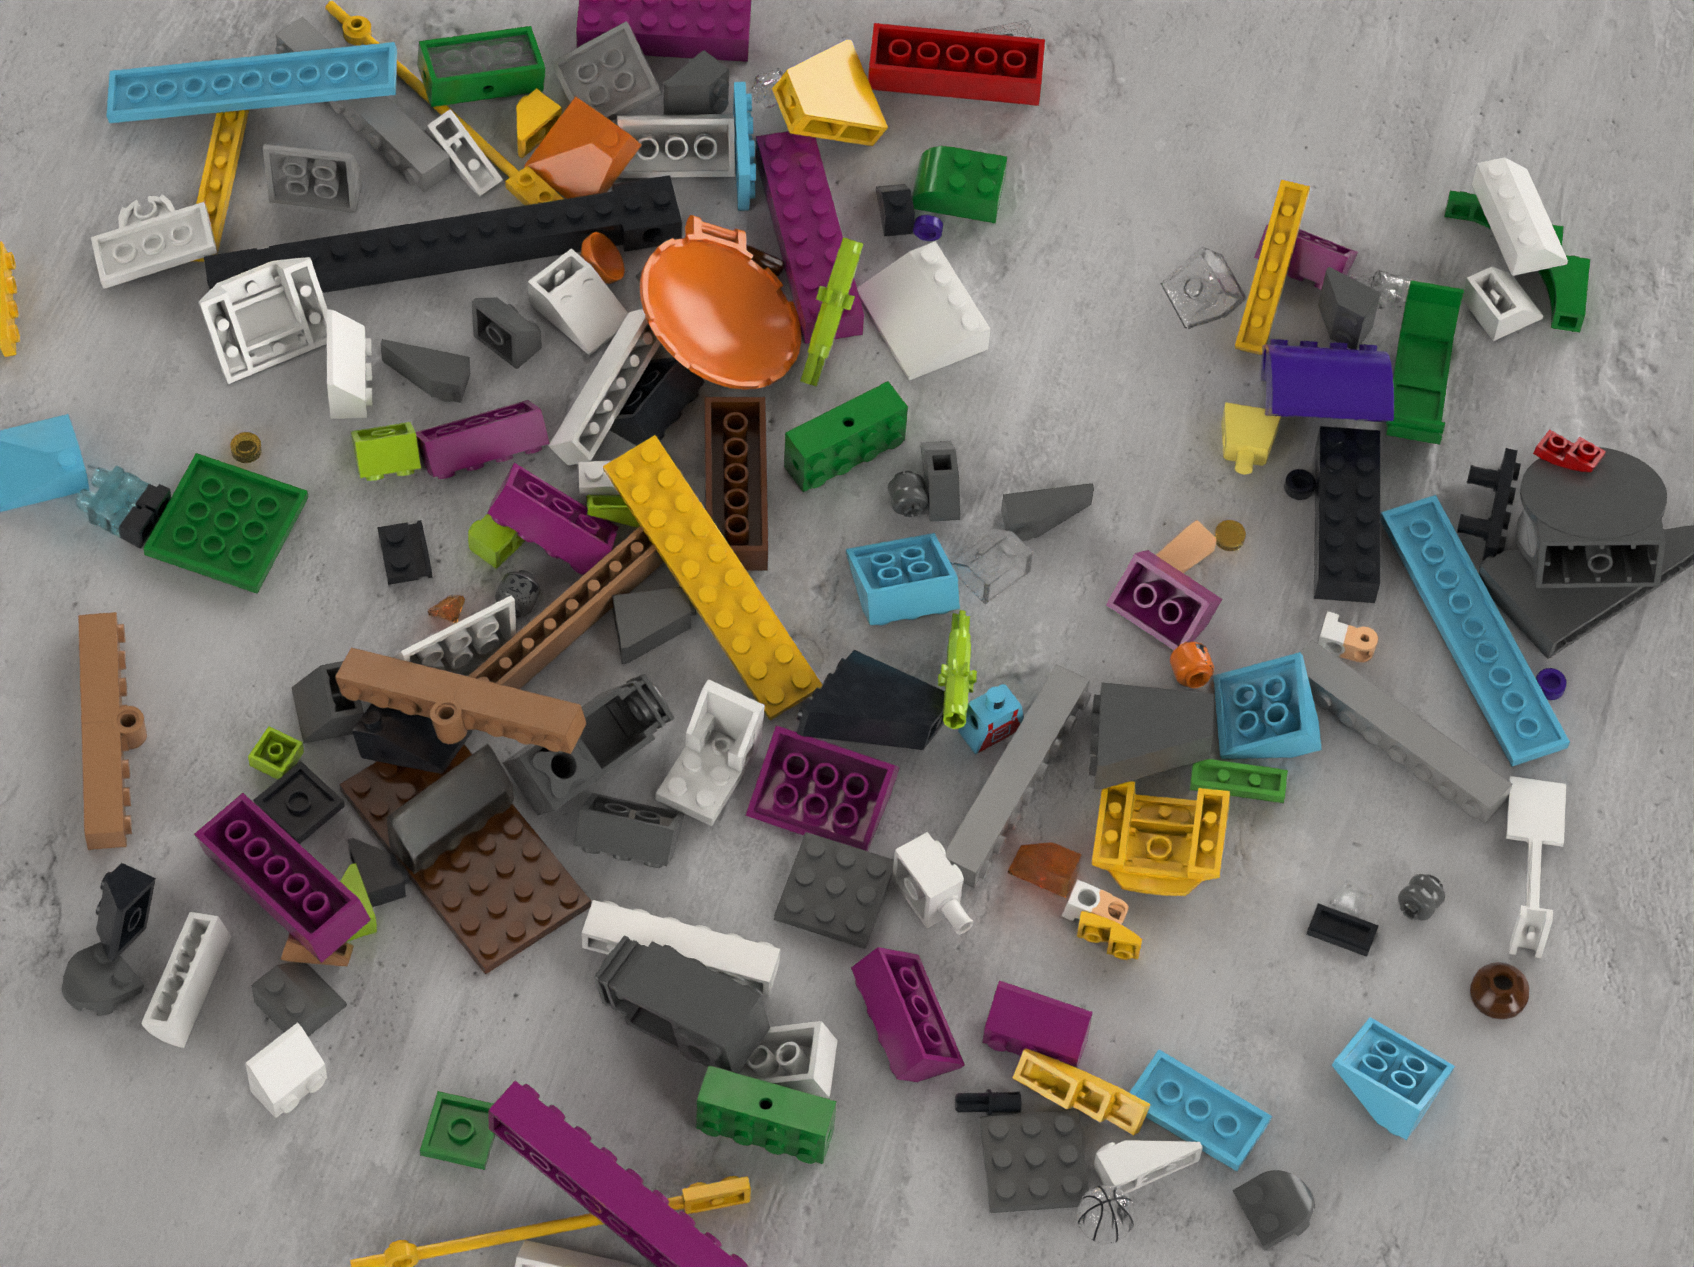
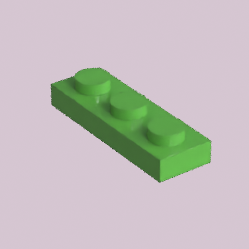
M1206 759L1192 763L1189 790L1198 791V788L1230 791V796L1284 803L1288 770Z

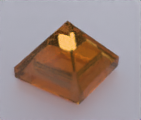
M449 595L428 609L427 613L429 616L457 623L465 598L461 595Z

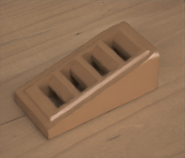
M289 933L281 960L347 967L354 946L345 942L321 963Z

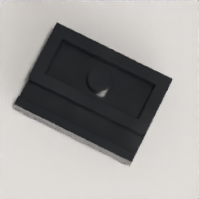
M422 520L409 525L406 522L377 527L388 585L419 580V577L424 576L433 578Z

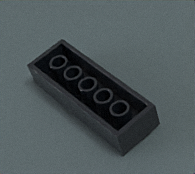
M1320 426L1315 446L1314 599L1375 603L1380 586V430Z

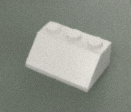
M326 310L327 389L331 419L367 418V406H373L372 388H367V381H372V363H366V356H372L371 338H366L365 326L334 310Z

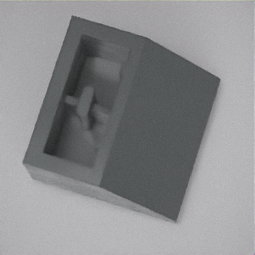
M343 661L320 665L291 687L303 744L353 734L352 729L364 714L361 700H349L342 696L335 676Z

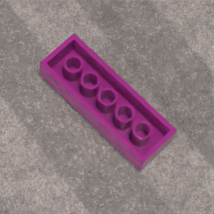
M579 0L576 27L577 48L627 21L644 56L693 59L705 50L717 60L748 62L752 0Z
M244 793L240 794L194 833L205 854L321 963L371 920L360 899Z

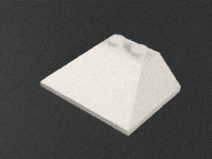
M309 257L271 261L217 283L198 302L227 384L327 344L326 310L328 309L311 258Z

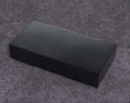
M1318 903L1306 935L1367 957L1379 925Z

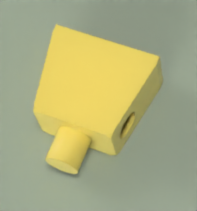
M1225 402L1221 421L1223 458L1229 461H1236V472L1247 475L1252 473L1253 465L1263 466L1266 464L1278 432L1281 416H1265L1264 408Z

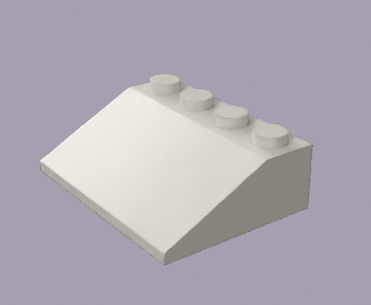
M936 241L909 251L857 288L862 305L909 381L988 350L990 327Z
M511 595L402 650L392 658L465 676L475 671L516 635L515 600Z

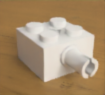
M926 832L895 849L892 881L925 927L929 928L947 918L956 934L960 935L968 931L973 926L974 921L970 919L960 905L964 877L958 866L955 864L951 865L948 861L942 844L938 840L934 841L930 834Z

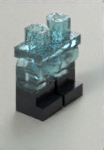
M115 466L113 471L98 467L92 475L91 483L92 486L99 488V490L95 494L82 489L76 497V506L88 514L89 523L95 526L99 525L104 530L141 549L171 499L170 488L161 484L157 487L142 481L132 473L124 472V469L119 466Z

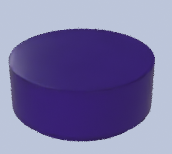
M921 215L915 219L913 233L919 239L935 241L942 236L943 222L939 218L932 215Z
M1546 668L1541 670L1536 676V680L1547 700H1556L1564 694L1567 680L1559 670Z

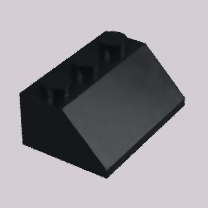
M674 357L651 360L609 430L636 446L654 435L661 441L665 436L664 432L682 416L681 411L685 406L698 397V391L705 381L684 367Z

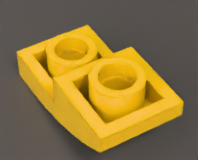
M1081 911L1077 937L1084 938L1092 943L1107 942L1106 954L1114 955L1116 958L1123 960L1139 958L1142 938L1113 920Z

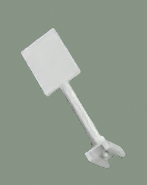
M1510 776L1509 782L1512 783V787L1508 796L1506 839L1527 842L1528 857L1525 906L1521 905L1510 941L1509 954L1516 955L1517 948L1519 947L1535 950V958H1541L1553 921V910L1539 908L1542 844L1560 847L1564 845L1566 784Z

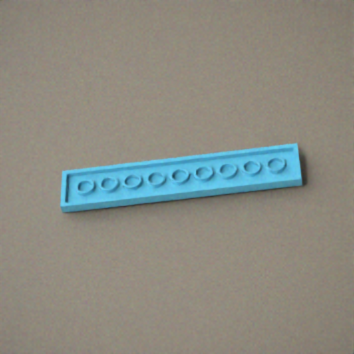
M395 42L112 70L109 73L106 116L109 123L396 95L397 48Z
M1434 495L1381 512L1380 521L1511 767L1567 749L1570 743L1567 735L1437 496Z

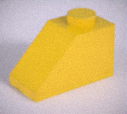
M537 88L528 96H523L516 105L518 156L522 159L543 141L562 115V107Z

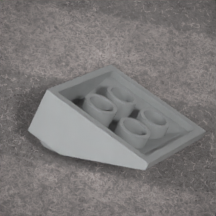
M269 144L263 145L270 203L347 212L357 211L362 188L361 167L353 154Z

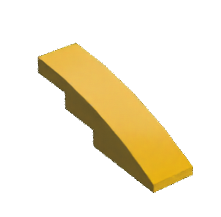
M1029 1049L1023 1050L1012 1077L1014 1080L1067 1110L1074 1107L1100 1123L1108 1120L1132 1135L1140 1132L1151 1105L1099 1077Z

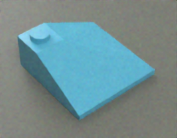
M69 414L0 430V512L90 490L85 465Z
M1301 652L1213 675L1219 751L1222 759L1293 758L1322 750L1319 720Z
M1371 1017L1332 1064L1333 1068L1377 1124L1386 1128L1393 1135L1400 1136L1405 1140L1408 1139L1418 1126L1455 1068L1451 1063Z

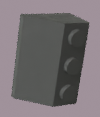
M592 793L580 808L574 846L582 847V851L587 853L613 854V858L618 860L630 861L631 859L644 861L646 866L661 868L662 866H667L673 858L684 820V813Z

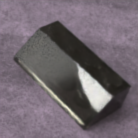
M488 744L387 817L390 849L414 874L422 868L426 869L433 865L439 855L446 850L456 848L465 836L472 831L476 832L482 829L488 819L496 813L505 812L514 801L513 784L493 749Z

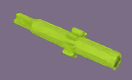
M843 237L827 287H819L816 300L822 301V305L807 351L809 354L800 382L817 387L825 359H828L843 310H851L855 296L849 295V290L863 248V243Z
M960 610L959 614H952L946 664L941 665V673L938 674V686H945L943 721L947 727L952 729H959L966 724L968 693H973L974 683L977 682V671L970 670V616H966V611Z

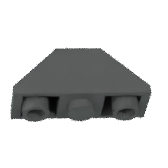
M951 441L920 442L925 488L929 497L928 511L930 522L960 520L959 471L954 445Z

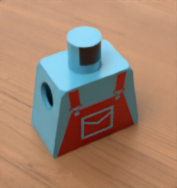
M1005 684L991 687L987 693L968 703L966 724L959 728L958 732L976 755L1017 731L1024 719L1022 706Z

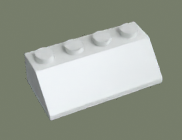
M733 114L617 116V125L642 144L618 178H656L668 175L670 177H735V126Z
M1505 157L1477 163L1472 186L1511 275L1515 276L1566 265L1568 263L1567 257L1528 170Z

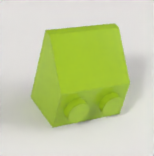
M411 422L351 431L360 478L366 477L367 481H376L385 478L384 474L395 472L397 476H407L414 474V469L421 468L416 432Z

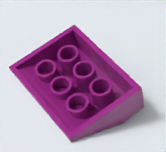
M776 725L745 816L801 835H805V832L868 851L890 799L900 767L813 737L798 735L795 731Z

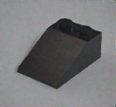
M371 703L352 729L360 756L363 759L443 774L471 735L472 729L468 730L466 736L457 743H443L438 739L430 718L416 714L408 715L401 710L389 707L380 708Z

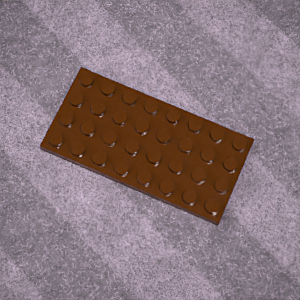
M465 744L443 774L376 761L339 784L340 791L387 851L395 855L398 865L405 866L409 879L484 974L492 971L591 907L589 897Z

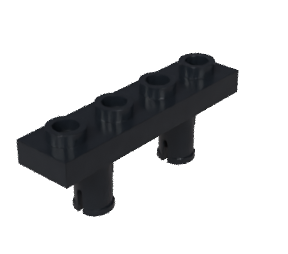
M1505 449L1500 469L1498 468V471L1474 465L1470 466L1467 484L1484 486L1493 489V492H1495L1491 517H1488V520L1461 514L1457 533L1473 535L1486 541L1482 562L1487 557H1495L1504 551L1506 537L1501 536L1502 529L1508 530L1511 512H1507L1506 508L1507 505H1513L1516 488L1511 487L1512 480L1517 481L1521 463L1516 462L1518 450Z

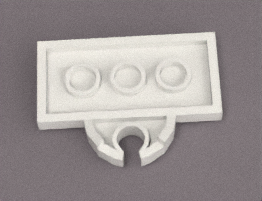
M162 194L160 197L148 196V202L153 209L148 215H141L143 211L137 200L132 202L127 208L122 207L118 217L119 229L91 237L98 274L103 288H109L218 253L205 203L201 202L175 210L171 201Z

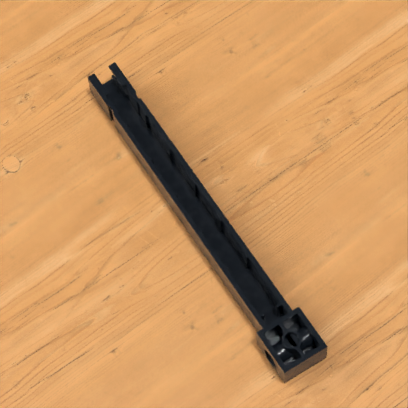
M668 175L612 184V192L284 243L258 250L253 248L204 256L208 286L211 290L221 281L268 262L309 257L311 258L321 291L326 293L563 255L570 249H573L575 252H581L584 239L594 232L604 234L615 246L623 245L624 252L658 247L672 238L674 240L682 238V220L671 177Z

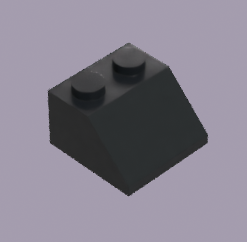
M121 863L112 872H107L100 886L101 890H103L102 899L96 909V915H98L96 930L107 958L112 961L146 929L156 878L124 863Z

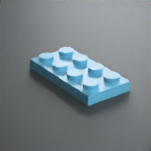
M734 82L733 92L738 211H749L750 199H755L756 181L755 145L752 135H748L753 134V117H751L752 94H746L745 82Z
M1161 1050L1157 1051L1129 1092L1151 1104L1146 1118L1185 1141L1200 1142L1203 1152L1237 1172L1272 1118L1268 1113Z

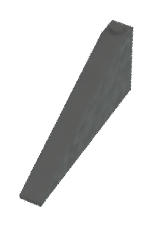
M1694 525L1664 529L1666 544L1660 586L1694 564ZM1520 549L1503 551L1495 557L1489 556L1479 566V575L1493 601L1547 659L1658 588H1535L1532 565L1523 556Z

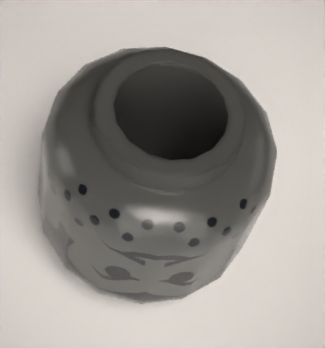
M525 570L509 572L504 575L496 592L495 599L496 602H499L512 595L515 600V616L519 618L532 612L541 589L535 581L534 575Z

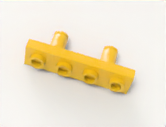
M1 241L0 349L5 357L17 355L16 343L20 342L19 330L15 324V318L19 317L16 301L13 300V294L17 293L16 281L14 276H12V270L16 269V263L13 253L8 252Z

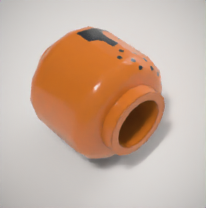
M1184 642L1170 655V664L1175 678L1182 686L1190 688L1202 687L1214 673L1212 659L1207 647L1202 643Z

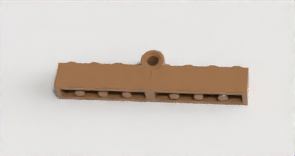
M116 612L78 615L85 839L88 850L127 847L126 835L132 834L131 815H126V807L131 806L130 787H125V779H130L129 759L124 760V751L140 747L147 738V731L141 710L134 706L122 705V697L127 696L126 677L121 678V670L127 668L125 651H120V643L126 642L124 624H118Z
M352 647L335 676L342 696L353 701L361 700L373 703L380 708L389 707L401 710L408 715L416 714L428 717L432 720L438 739L447 744L461 741L466 736L468 730L475 729L487 732L494 737L503 736L515 739L522 744H534L545 747L553 752L562 751L571 754L586 726V720L580 704Z

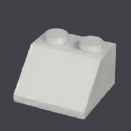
M298 1022L246 1062L250 1092L275 1118L282 1113L292 1111L298 1105L301 1098L309 1092L314 1093L319 1090L327 1079L324 1061Z

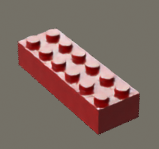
M874 23L868 81L872 90L1039 106L1045 39Z

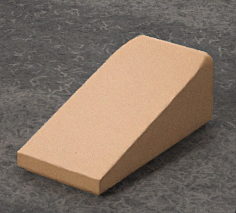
M1196 520L1177 535L1156 556L1182 573H1185L1215 551L1217 540L1213 534Z

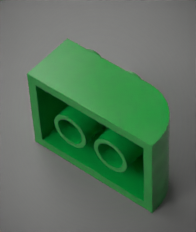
M936 146L927 149L920 157L912 192L914 209L996 223L1008 157L949 146Z

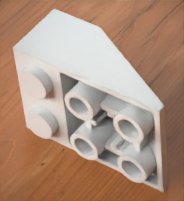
M573 249L567 251L528 281V303L589 356L616 335L628 315V312L595 269Z

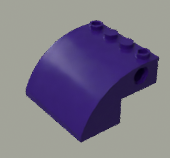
M1270 339V345H1262L1260 381H1267L1265 416L1351 419L1369 422L1394 421V386L1390 357L1386 351H1377V345L1359 344V350L1347 349V343H1330L1329 348L1318 347V342L1300 341V346H1288V340Z

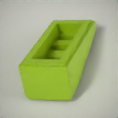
M620 495L586 496L587 515L637 528L640 526Z

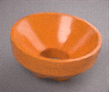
M594 232L584 239L580 256L595 269L606 284H613L621 280L625 274V267L622 256L614 243L607 236L599 232Z

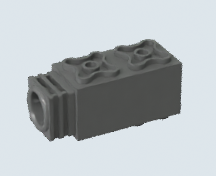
M645 674L629 679L626 684L600 693L582 706L586 726L571 754L562 751L553 752L542 746L528 744L502 763L537 815L552 812L655 740L652 734L657 729L665 726V723L675 719L663 695Z
M624 935L617 946L606 956L600 969L594 976L602 1003L626 1015L624 1017L626 1024L679 1050L686 1059L701 1063L707 1068L708 1066H713L739 1074L770 1030L762 996L755 988L741 985L723 972L715 973L707 969L699 960L685 957L669 945L661 946L652 941L647 947L640 945L635 940H630L629 937Z

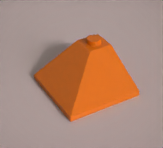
M575 96L523 167L528 165L550 187L567 199L607 193L642 144Z

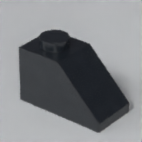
M905 184L876 186L884 237L913 234L915 212L911 190Z
M355 838L347 840L351 862L357 865L372 908L406 897L405 884L409 883V877L405 866H398L395 855Z

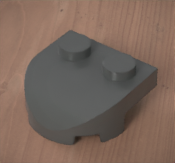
M99 942L73 955L67 964L61 989L66 1001L76 1010L81 1011L83 1008L97 1011V1015L102 1016L113 1013L116 1004L142 993L144 983L120 955L114 961L108 959L102 943Z
M1281 1170L1267 1171L1232 1190L1262 1246L1266 1250L1293 1234L1301 1235L1310 1225L1309 1221L1313 1208H1315L1314 1197L1306 1184L1291 1173Z

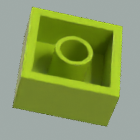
M268 726L248 755L249 766L278 780L292 769L303 755V742Z

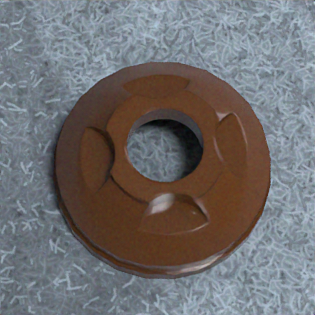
M1501 962L1490 963L1479 969L1473 977L1470 985V995L1477 1009L1486 1016L1495 1019H1509L1517 1016L1526 1007L1529 999V984L1525 975L1516 967ZM1505 976L1510 979L1512 987L1508 990H1501L1495 986L1494 978Z

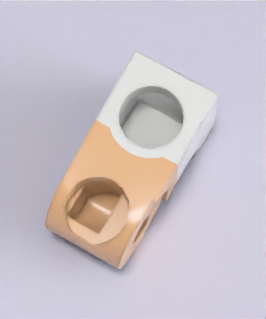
M1327 611L1318 644L1334 656L1356 662L1369 661L1373 657L1378 644L1377 633L1369 627L1362 626L1356 628L1337 622L1339 614Z
M1077 879L1061 917L1074 921L1075 918L1080 919L1081 911L1108 918L1123 925L1129 906L1111 893Z

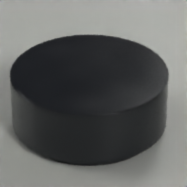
M1295 469L1286 476L1284 489L1291 498L1305 500L1312 496L1316 481L1309 471Z

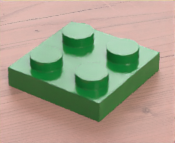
M438 1091L420 1148V1156L485 1170L495 1138V1134L489 1130L488 1110L494 1103Z

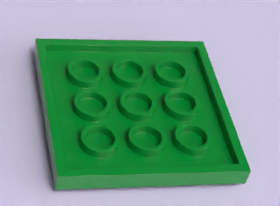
M195 453L143 548L144 555L258 594L309 498L308 491Z

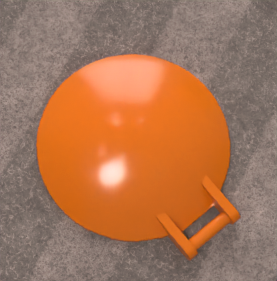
M690 215L685 226L686 237L676 240L672 238L658 246L649 256L643 267L640 278V299L646 319L664 348L679 363L701 378L733 389L748 390L769 386L786 375L797 360L800 352L801 325L793 301L788 302L781 290L784 285L768 267L764 270L752 260L753 254L746 249L745 231L739 229L729 230L701 221L700 217Z

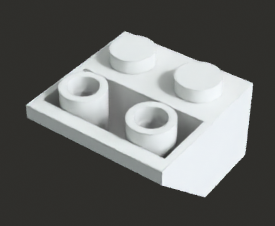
M1490 267L1466 278L1462 300L1493 341L1543 319V314L1511 273Z

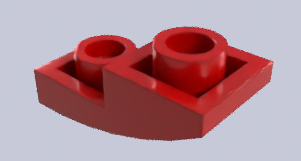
M1549 429L1537 444L1533 454L1563 468L1581 472H1592L1605 456L1606 451L1582 437H1579L1575 443H1572Z

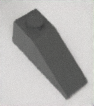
M382 339L380 345L382 361L431 397L445 402H462L471 374L470 357Z
M1093 483L1003 494L1001 513L1008 541H1028L1032 538H1038L1090 506L1094 491Z

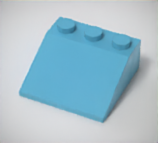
M935 533L846 549V556L861 607L869 625H886L892 621L914 620L924 615L946 614L951 610L960 609L958 577Z

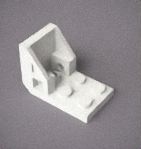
M708 679L702 688L688 726L685 748L656 792L655 800L712 826L757 753L762 740L765 705Z

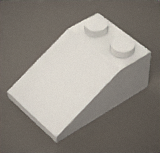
M822 1021L770 1027V1030L739 1074L823 1098H830L838 1040Z

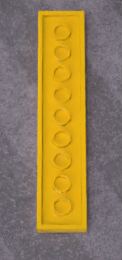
M654 435L604 465V472L756 701L765 705L764 713L771 721L812 696L817 687L821 689L823 684L657 436Z

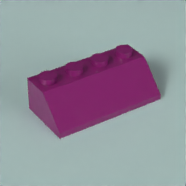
M529 400L416 432L418 448L426 469L431 476L438 477V479L453 477L456 475L455 471L467 468V471L481 469L485 466L484 463L488 461L505 462L513 459V454L524 451L525 454L536 453L542 450V446L550 444L542 411Z
M516 463L509 470L487 512L497 524L504 527L508 526L517 531L523 540L540 545L549 556L555 559L561 558L581 575L586 574L611 552L619 528L606 519L587 515L586 506Z
M877 947L851 967L856 979V987L863 996L867 1006V1014L874 1023L879 1043L886 1052L890 1062V1070L896 1079L920 1082L965 1066L918 954Z

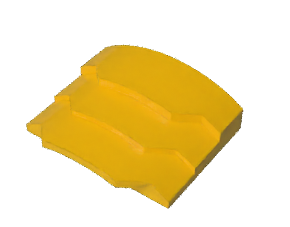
M1133 781L1102 789L1092 865L1107 870L1123 890L1153 895L1186 896L1203 881L1220 878L1230 791L1198 788L1197 800L1135 794V782Z

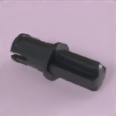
M986 1089V1093H958L955 1096L954 1102L957 1112H986L987 1116L991 1115L992 1112L1020 1113L1022 1105L1020 1091L991 1092V1089Z

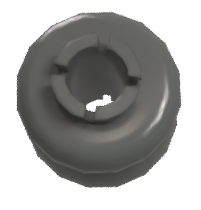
M903 471L897 473L894 476L895 478L888 484L893 510L905 517H912L911 514L914 517L920 515L929 503L923 477L912 471H905V474H903Z
M1414 875L1409 881L1408 886L1403 888L1398 895L1400 909L1404 911L1402 913L1412 920H1428L1434 914L1435 909L1445 901L1443 885L1439 884L1441 881L1433 875Z

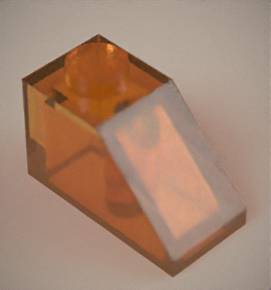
M1053 842L1021 845L1008 869V874L1066 898L1079 873L1082 854Z

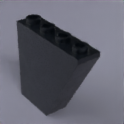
M853 650L846 659L841 658L834 674L829 673L822 688L817 687L814 690L810 702L802 704L796 718L800 721L797 734L804 737L924 750L944 725L945 691L859 651Z

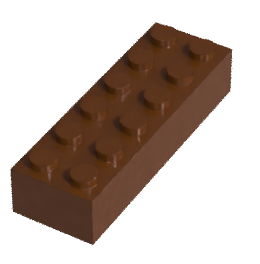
M705 397V510L746 571H768L765 397Z

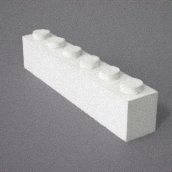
M643 309L628 313L549 444V447L568 466L592 460L661 344L652 331Z
M593 900L582 930V948L608 955L624 935L629 937L630 940H635L640 945L647 947L652 941L661 946L669 945L683 956L699 960L707 969L715 973L723 972L737 983L751 986L761 995L767 997L770 995L780 963V949L768 942L760 941L757 943L745 940L737 934L718 933L703 925L692 926L681 923L678 919L672 917L661 918L650 915L642 909L631 910L619 907L611 901L600 902Z

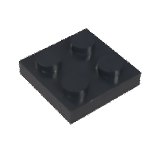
M301 761L253 800L260 809L299 844L345 807L344 800Z

